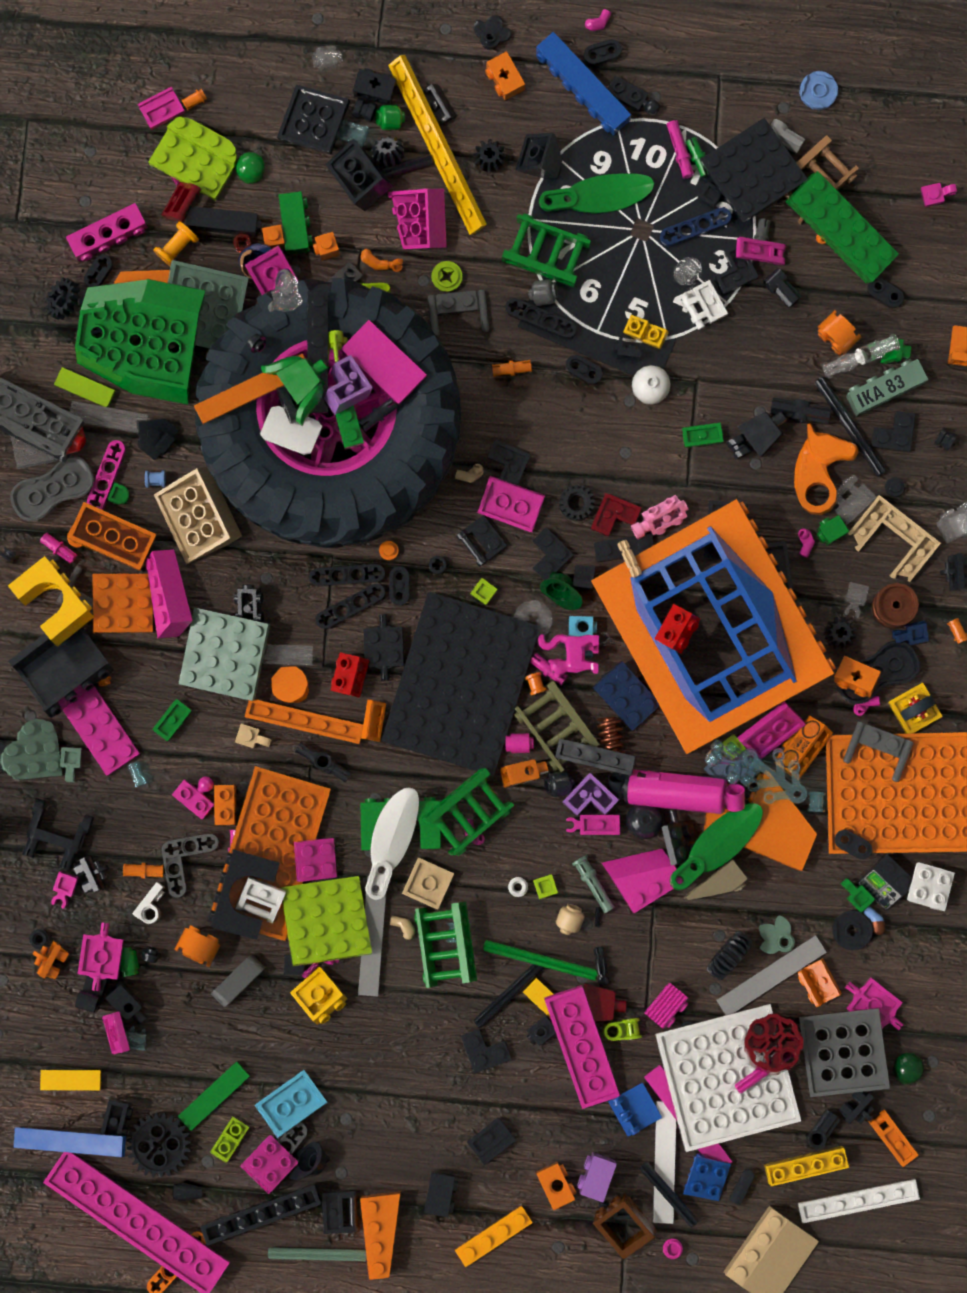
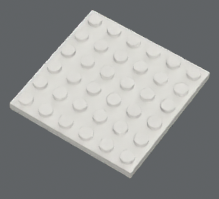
M771 1004L655 1034L686 1152L801 1121L788 1070L779 1075H767L743 1093H739L735 1088L736 1083L756 1070L751 1066L747 1054L744 1052V1039L747 1036L749 1026L754 1020L765 1017L768 1014H773ZM756 1026L753 1029L757 1035L764 1033V1029L761 1026ZM777 1027L776 1032L773 1034V1036H775L778 1033ZM779 1039L773 1043L770 1041L768 1050L774 1046L777 1048ZM764 1043L761 1047H754V1048H760V1049H762V1048L765 1046V1043ZM756 1055V1061L763 1062L764 1057L762 1055L760 1057Z

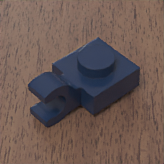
M924 620L906 624V630L892 631V637L896 643L908 640L909 645L929 641L927 623Z

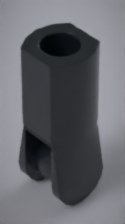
M746 1169L742 1172L729 1198L730 1201L739 1206L741 1205L754 1179L753 1171Z

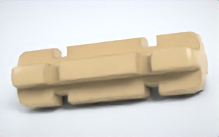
M623 540L619 542V550L623 552L622 556L627 567L630 568L631 576L636 578L642 575L640 567L637 566L638 562L632 550L629 549L628 541Z

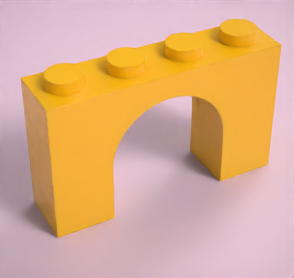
M44 556L8 586L25 606L46 590L58 589L62 591L63 603L61 608L40 626L49 639L58 647L94 618V616L90 612L92 607L88 602L80 600L81 593L76 587L73 586L71 588L68 585L71 582L64 573L60 575L58 572L60 567L53 559L49 561Z

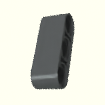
M251 954L211 995L226 1008L266 967Z

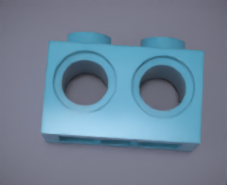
M569 616V636L580 637L597 633V622H593V617ZM584 622L588 625V630L580 632L577 625ZM590 650L585 651V657L592 658L593 652Z

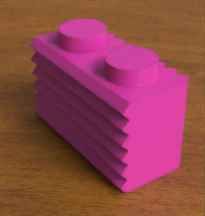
M669 982L644 1013L661 1028L664 1029L665 1026L669 1028L676 1020L673 1016L678 1011L682 1012L689 1004L686 1002L688 997Z

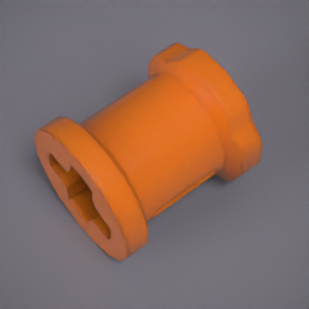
M541 672L525 677L531 689V696L547 691L540 677L542 675Z

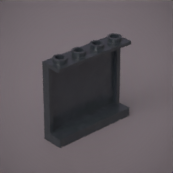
M83 627L58 647L44 633L8 661L19 673L43 707V711L50 718L59 715L65 707L76 702L82 694L93 689L95 684L106 679L114 671Z

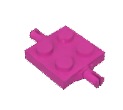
M101 922V930L98 935L83 934L78 974L93 978V991H100L101 979H118L124 939H116L108 935L109 923Z
M869 978L865 985L860 988L856 987L851 981L845 986L846 989L854 994L852 1001L846 1008L848 1011L879 1008L882 1028L890 1023L897 1030L901 1029L903 1023L894 1016L902 1002L875 980Z

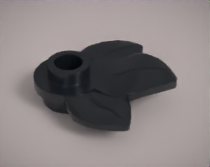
M498 15L489 17L486 22L476 20L474 23V33L480 38L482 46L487 50L496 48L499 43L506 42L511 36V29L503 28V21Z

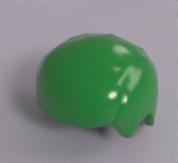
M243 153L236 163V173L239 179L247 184H254L262 179L265 171L263 158L257 153Z

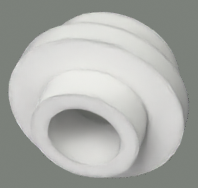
M515 877L509 882L508 889L513 896L521 897L526 894L528 884L523 878ZM516 883H520L522 885V889L520 891H516L514 889V885Z

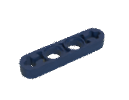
M718 208L667 227L660 233V242L663 246L671 247L725 227L731 220V212L727 208ZM720 213L727 215L725 221L719 219L715 221L716 225H713V220L718 218ZM706 219L709 221L710 226L703 229L699 226V221ZM689 226L692 229V233L687 236L683 235L681 228ZM675 229H677V233L680 239H677L676 235L671 238L670 242L668 241V239L664 240V237L666 235L665 233L673 235L676 232Z

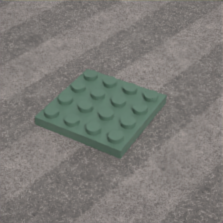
M172 260L167 283L206 290L203 310L199 316L195 346L210 349L213 343L224 335L226 331L230 330L226 324L236 313L242 311L248 277Z
M194 607L193 621L190 625L179 684L255 701L270 624Z

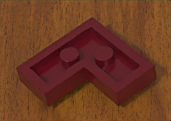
M605 493L591 530L609 536L616 519L633 525L642 507Z

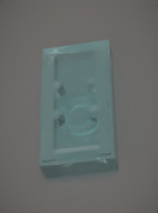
M343 121L337 140L349 143L354 138L363 147L370 129L366 126Z

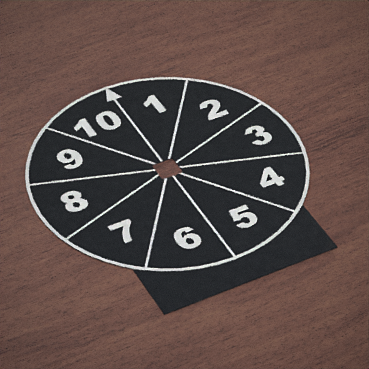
M646 118L631 119L615 135H612L610 131L607 133L601 126L582 134L560 151L563 161L558 177L551 179L540 178L531 200L528 215L534 217L536 221L575 235L578 233L583 234L591 242L589 249L582 247L573 271L574 275L577 276L574 288L550 279L553 283H556L558 288V298L555 299V302L543 306H537L534 300H529L528 302L531 305L572 321L576 325L574 337L563 339L522 321L518 325L519 328L632 376L642 367L649 365L664 369L676 339L698 329L696 324L692 323L689 311L682 304L683 300L680 297L682 294L687 292L689 297L692 298L695 296L692 289L710 280L724 307L733 300L741 287L723 295L715 280V276L731 269L724 251L737 245V238L754 239V235H756V217L754 216L745 223H742L723 195L714 209L697 199L708 181L714 185L716 184L707 175L704 168L706 176L701 178L695 162H692L691 159L695 175L683 179L679 163H676V153L666 126L668 121ZM679 125L684 142L690 139L694 146L691 138L697 137L699 145L706 155L718 148L701 134ZM685 143L687 152L691 155V153H690V151H689V149H688V146H687V144ZM642 174L651 177L654 181L652 191L644 199L632 206L614 212L584 213L573 209L547 212L539 206V198L543 192L570 188L577 182L596 176ZM565 197L564 201L570 202V198ZM545 200L547 205L552 204L550 200ZM718 208H727L731 212V220L725 227L671 247L663 246L660 242V233L667 227ZM720 213L719 217L713 220V225H716V220L722 219V221H725L727 215ZM636 219H641L654 225L647 242L630 235ZM702 219L699 221V226L706 229L710 226L708 220ZM683 226L681 232L687 236L692 233V229L689 226ZM528 227V245L531 254L539 230ZM675 229L676 232L673 235L665 233L666 235L664 237V240L668 239V241L670 242L671 238L676 235L677 239H680L677 233V229ZM546 233L537 257L538 262L545 264L549 261L557 237ZM564 240L555 264L557 269L563 271L567 268L575 247L574 243ZM679 266L676 270L677 275L680 274L682 279H686L687 284L693 282L691 285H684L678 281L674 272L676 267ZM537 274L538 281L549 279ZM699 302L694 304L698 314L703 312ZM529 310L526 313V317L529 320H534L537 318V313L534 310ZM630 315L649 321L650 324L668 330V335L661 350L623 333ZM550 317L546 318L544 324L546 327H553L555 320ZM707 317L702 320L704 325L709 322ZM558 321V327L556 328V331H559V328L564 329V334H568V332H573L570 330L571 326H567L566 328L560 326L562 322ZM619 336H623V348L632 345L636 346L637 349H641L640 361L616 359L617 353H613L614 342L619 340Z

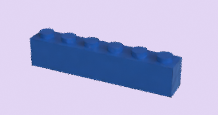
M554 32L536 46V57L538 60L550 67L549 71L554 77L558 76L563 81L562 85L567 91L571 90L575 94V99L578 103L584 104L588 108V113L594 119L597 118L601 122V127L607 133L610 131L612 135H615L631 120V114Z

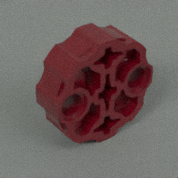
M768 1014L765 1017L754 1020L749 1026L747 1036L744 1039V1052L747 1054L749 1063L756 1070L766 1072L768 1075H779L782 1072L793 1069L798 1063L799 1056L803 1050V1037L800 1035L798 1026L791 1019L781 1017L779 1014ZM776 1025H778V1033L773 1036L776 1032ZM761 1026L764 1029V1033L757 1035L753 1030L754 1027ZM784 1027H785L786 1029H787L788 1027H790V1028H791L790 1033L787 1032V1033L785 1034V1033L783 1032V1031H784ZM779 1039L777 1048L774 1046L768 1050L770 1041L773 1043ZM765 1043V1046H764L762 1049H760V1048H754V1047H761V1046ZM772 1053H774V1055L771 1057L772 1063L769 1064V1056ZM790 1054L794 1061L786 1063L783 1060V1056ZM756 1055H757L758 1057H760V1056L762 1055V1056L764 1057V1058H763V1062H762V1061L757 1062V1061H756Z

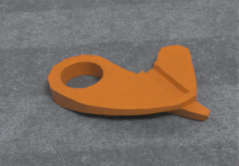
M812 423L807 424V440L796 462L794 487L799 502L805 511L813 515H823L831 511L835 506L838 494L828 474L827 466L839 460L852 461L856 459L858 448L856 444L827 433L815 432ZM814 485H823L829 490V498L821 506L811 505L806 500L807 491Z

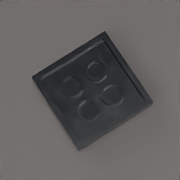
M296 84L277 135L278 140L331 155L350 100Z

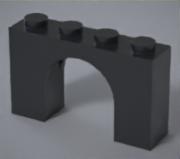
M232 849L231 853L228 852L224 864H227V868L220 875L219 883L222 885L220 891L215 893L213 902L216 905L214 911L210 910L207 921L210 922V927L257 940L262 920L236 912L231 906L229 892L234 882L244 876H254L274 882L279 862Z

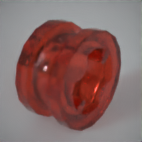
M238 234L234 238V247L238 252H242L245 248L251 246V240L246 234ZM240 239H242V241H244V239H246V242H245V243H246V246H245V247H243L242 245H241V247H239V242H238V241H239Z

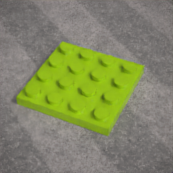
M359 876L280 888L286 891L282 903L293 966L372 954Z

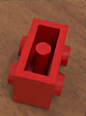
M673 604L654 639L682 654L683 650L688 646L693 632L697 630L701 618Z
M340 652L339 658L336 661V670L331 681L330 691L360 698L369 660Z

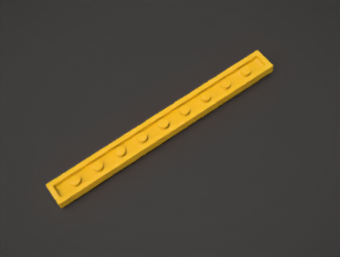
M400 55L388 66L396 79L397 85L469 235L476 234L487 224L406 56Z

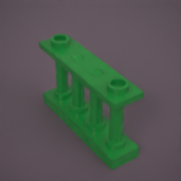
M518 214L517 223H520L521 226L512 249H509V251L504 249L502 262L574 288L577 276L574 275L573 271L582 247L589 249L591 240H588V237L578 233L575 235L536 221L531 215ZM528 227L539 230L530 256H521L519 250ZM547 233L557 237L549 261L543 264L538 262L537 257ZM564 240L574 243L575 247L567 268L562 271L557 269L555 264Z
M480 768L421 818L425 824H436L453 846L448 851L450 855L457 854L459 856L464 853L469 843L500 817H506L514 806L512 802L503 804L489 786L486 778L490 773L486 768ZM476 786L482 788L498 809L491 816L487 815L473 797L471 790ZM461 799H466L483 821L475 829L457 808V802ZM447 811L454 815L468 833L460 842L442 820V815Z
M466 902L451 904V910L432 913L427 912V907L415 909L414 919L418 926L424 969L423 981L426 984V988L438 986L437 980L460 977L462 983L477 981ZM447 918L454 920L453 930L430 933L429 921ZM456 939V950L433 953V940ZM459 959L460 968L458 970L436 972L435 960Z

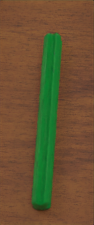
M486 940L483 946V950L586 979L596 980L598 976L596 969Z

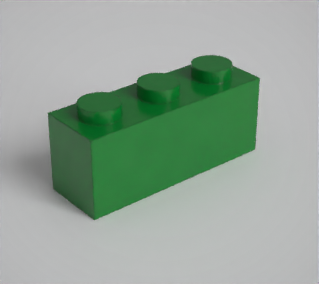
M301 191L278 194L286 254L309 253V246H313L311 234L308 235L307 228L310 227L309 216H305L304 210L308 209L307 197H303Z

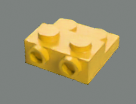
M321 967L317 968L290 992L317 1025L329 1021L331 1018L330 1014L334 1010H341L346 1005L345 1001L348 999Z

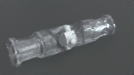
M891 334L889 338L882 341L876 340L856 349L855 353H845L838 356L834 361L824 362L822 364L823 371L827 378L831 379L833 375L840 372H848L858 364L864 365L884 357L890 351L900 350L899 340L895 334ZM864 348H868L871 351V358L867 360L868 354L863 350Z

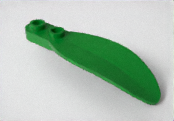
M642 174L596 176L577 182L570 188L543 192L539 198V206L547 212L573 209L584 213L614 212L632 206L644 199L652 191L654 181L651 177ZM564 198H570V202H565ZM545 200H550L552 204L547 205Z
M756 803L745 804L743 810L738 812L730 811L714 821L696 840L688 859L671 874V886L676 890H684L702 873L715 870L732 859L747 844L757 830L763 816L761 806ZM691 864L696 865V871L690 868ZM677 877L682 879V884L677 883Z

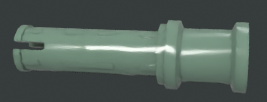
M586 854L574 861L572 865L576 866L581 875V880L583 882L586 881L603 913H606L615 906L596 877L597 871L590 865Z

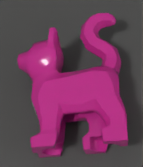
M543 634L538 637L539 646L544 650L554 649L560 642L566 646V660L559 658L548 660L555 678H561L566 672L578 673L585 670H591L592 673L598 674V663L585 660V651L590 650L593 653H598L599 635L577 637L559 634L554 636L550 642L545 641Z

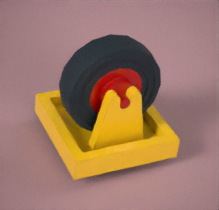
M924 683L915 686L888 702L906 734L914 733L943 717Z

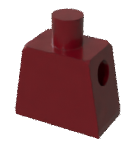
M586 983L583 984L594 1021L613 1020L614 1012H626V1001L615 1000V991Z

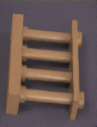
M826 135L797 162V165L802 171L806 167L813 172L818 171L838 191L846 182L850 184L857 177L856 173L859 168L855 166L852 170H849L830 151L831 148L829 146L832 140ZM819 155L825 156L844 176L839 182L835 183L816 164L817 161L815 159ZM791 192L788 195H786V199H788L793 193ZM800 217L798 223L801 225L804 220Z

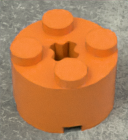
M834 310L817 327L819 329L818 336L824 342L828 340L832 345V350L837 355L846 354L862 337L860 334L856 336L854 326L841 314L837 317V311Z
M190 925L188 929H184L174 950L178 952L181 949L182 955L200 964H203L205 961L207 962L206 966L210 967L220 948L218 944L219 939L209 934L205 937L201 935V930Z

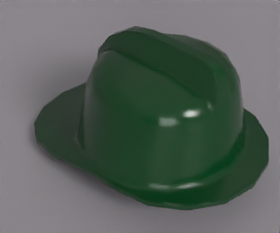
M553 571L549 578L540 584L541 592L560 607L567 610H577L582 606L583 599L578 591L573 588V582L568 575Z

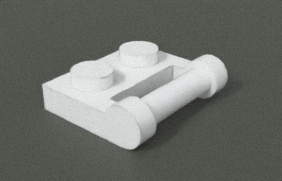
M248 877L235 909L247 911L267 919L266 921L269 923H273L286 891ZM249 899L272 909L269 912L245 903V901Z

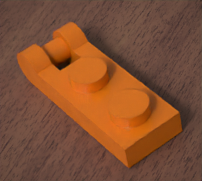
M882 1110L877 1118L873 1119L872 1122L868 1121V1123L899 1164L904 1167L919 1155L887 1112ZM886 1122L888 1127L882 1130L879 1125Z

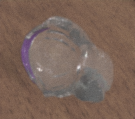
M285 268L279 271L275 281V289L271 291L273 301L268 305V309L270 312L274 310L283 312L293 311L303 302L301 295L298 293V281L289 269Z

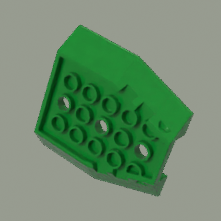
M151 279L88 287L80 309L75 344L77 364L131 394L188 405L191 391L189 382L199 316L203 310L206 290ZM94 327L102 329L103 334L101 337H96L93 334ZM133 334L140 336L141 343L139 345L131 341ZM171 342L178 343V352L170 350L169 345Z

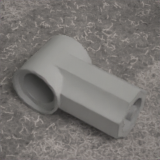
M774 119L770 126L786 149L797 154L805 139L789 130L788 126L782 121Z

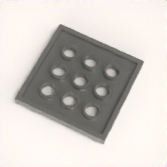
M879 1008L799 1017L801 1035L804 1042L803 1049L810 1097L890 1089ZM858 1025L866 1026L867 1034L864 1036L858 1035L856 1027ZM837 1028H846L847 1036L845 1038L838 1037L836 1034ZM819 1029H824L827 1032L828 1037L826 1040H819L816 1033ZM861 1045L869 1046L870 1054L867 1056L861 1055L859 1047ZM847 1047L850 1050V1056L848 1058L841 1057L839 1054L840 1048ZM820 1050H828L830 1052V1059L822 1060L819 1056ZM870 1065L873 1068V1074L870 1076L864 1075L862 1067ZM850 1067L853 1070V1076L845 1078L842 1075V1069ZM823 1070H831L833 1078L825 1080L822 1077Z

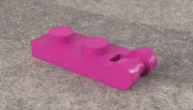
M745 237L737 238L736 258L773 263L774 265H785V258L783 257L786 251L785 244Z

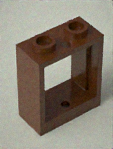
M626 1193L621 1197L619 1195L614 1197L607 1207L604 1208L603 1206L595 1212L593 1224L623 1259L655 1238L656 1228ZM622 1208L627 1211L642 1229L624 1243L620 1241L604 1222Z

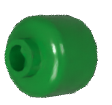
M383 105L376 111V124L384 131L398 130L401 124L405 122V113L401 111L398 105Z

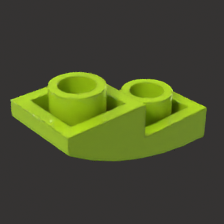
M232 1117L210 1153L227 1163L249 1127Z

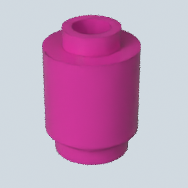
M529 733L506 736V752L530 753V749H534L533 737L529 736Z

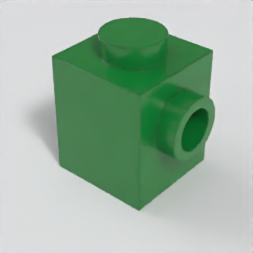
M839 515L833 519L828 517L819 523L820 527L817 529V537L822 544L825 543L828 546L846 535L849 530Z

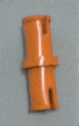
M511 360L509 363L492 364L493 377L509 374L515 376L516 373L532 372L531 360L518 362Z
M146 863L141 865H123V876H141L142 879H145V877L163 878L164 865H146Z

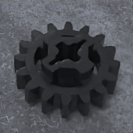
M61 278V281H56L55 286H51L52 291L47 293L48 299L45 300L48 303L45 307L48 310L47 314L57 320H64L65 316L69 317V312H74V306H78L77 301L80 298L77 295L80 289L77 288L78 284L69 278Z

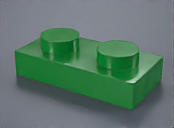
M354 405L336 414L344 448L348 449L363 445L364 441Z
M721 423L682 428L684 448L724 442Z
M175 699L152 730L169 742L191 714L192 710L178 699Z

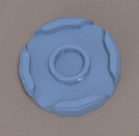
M815 71L803 79L799 94L807 107L813 110H823L830 107L836 100L838 85L832 75L823 71Z

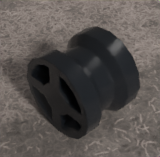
M943 427L934 444L941 445L944 450L948 451L957 434L950 433L946 427Z

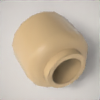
M567 904V906H563L560 909L556 924L560 928V932L571 935V933L580 931L585 916L580 907Z

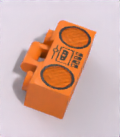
M811 716L804 720L805 726L784 741L782 747L785 749L778 754L775 762L782 771L798 781L833 734L825 724Z

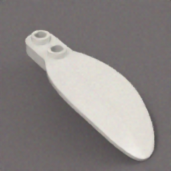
M404 788L393 795L377 819L371 842L372 868L365 887L366 894L371 899L379 900L384 897L392 870L400 863L410 844L419 807L418 793L413 788ZM379 867H384L382 873H378ZM377 885L378 890L373 892L372 887Z

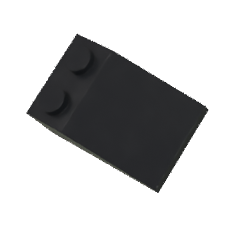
M354 138L326 163V166L351 201L363 211H366L393 187L383 171Z

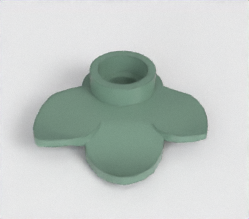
M778 915L774 925L762 924L759 926L760 935L765 940L760 946L762 951L774 954L778 951L789 952L793 949L795 940L790 934L791 925L784 917ZM784 938L788 940L786 946L781 944V940Z

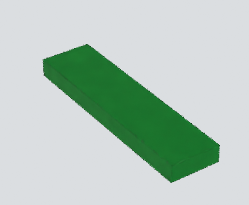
M236 1061L178 1117L192 1131L250 1075Z

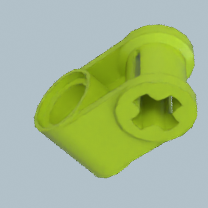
M640 1018L609 1022L603 1027V1035L611 1041L642 1038L638 1026ZM610 1026L617 1028V1034L614 1037H609L607 1034Z

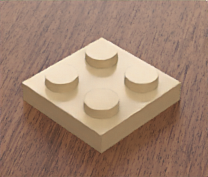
M418 858L402 894L438 910L454 873Z

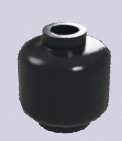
M565 770L563 772H550L547 778L544 779L545 790L552 797L569 795L572 787L575 785L573 776L569 775Z

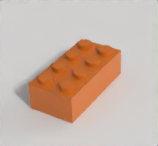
M83 502L67 538L141 571L156 538V534Z

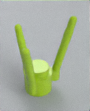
M334 330L328 332V363L330 348L334 350L335 362H338V350L348 342L347 337H343V331Z

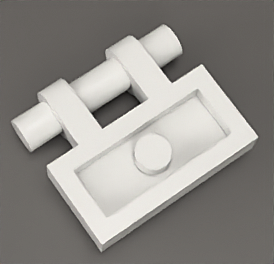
M710 280L692 289L694 297L690 298L687 292L680 296L683 300L684 308L689 311L692 317L691 321L693 324H696L698 330L705 327L702 321L704 318L707 317L711 324L728 315ZM698 302L703 310L699 314L694 306Z

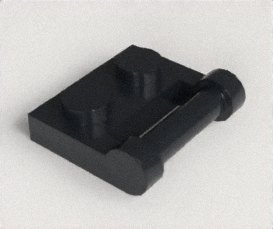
M484 515L456 535V538L463 542L477 560L476 564L479 567L507 547ZM472 532L487 554L483 556L467 535Z
M358 1191L322 1192L323 1234L360 1232V1225L357 1224L356 1198L358 1197ZM343 1198H348L349 1226H344Z

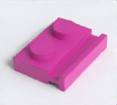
M172 87L138 104L151 130L185 113Z

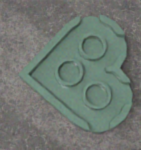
M34 719L26 722L18 732L17 741L5 747L4 752L1 754L3 771H6L9 776L16 780L62 776L58 738L53 724L43 719Z

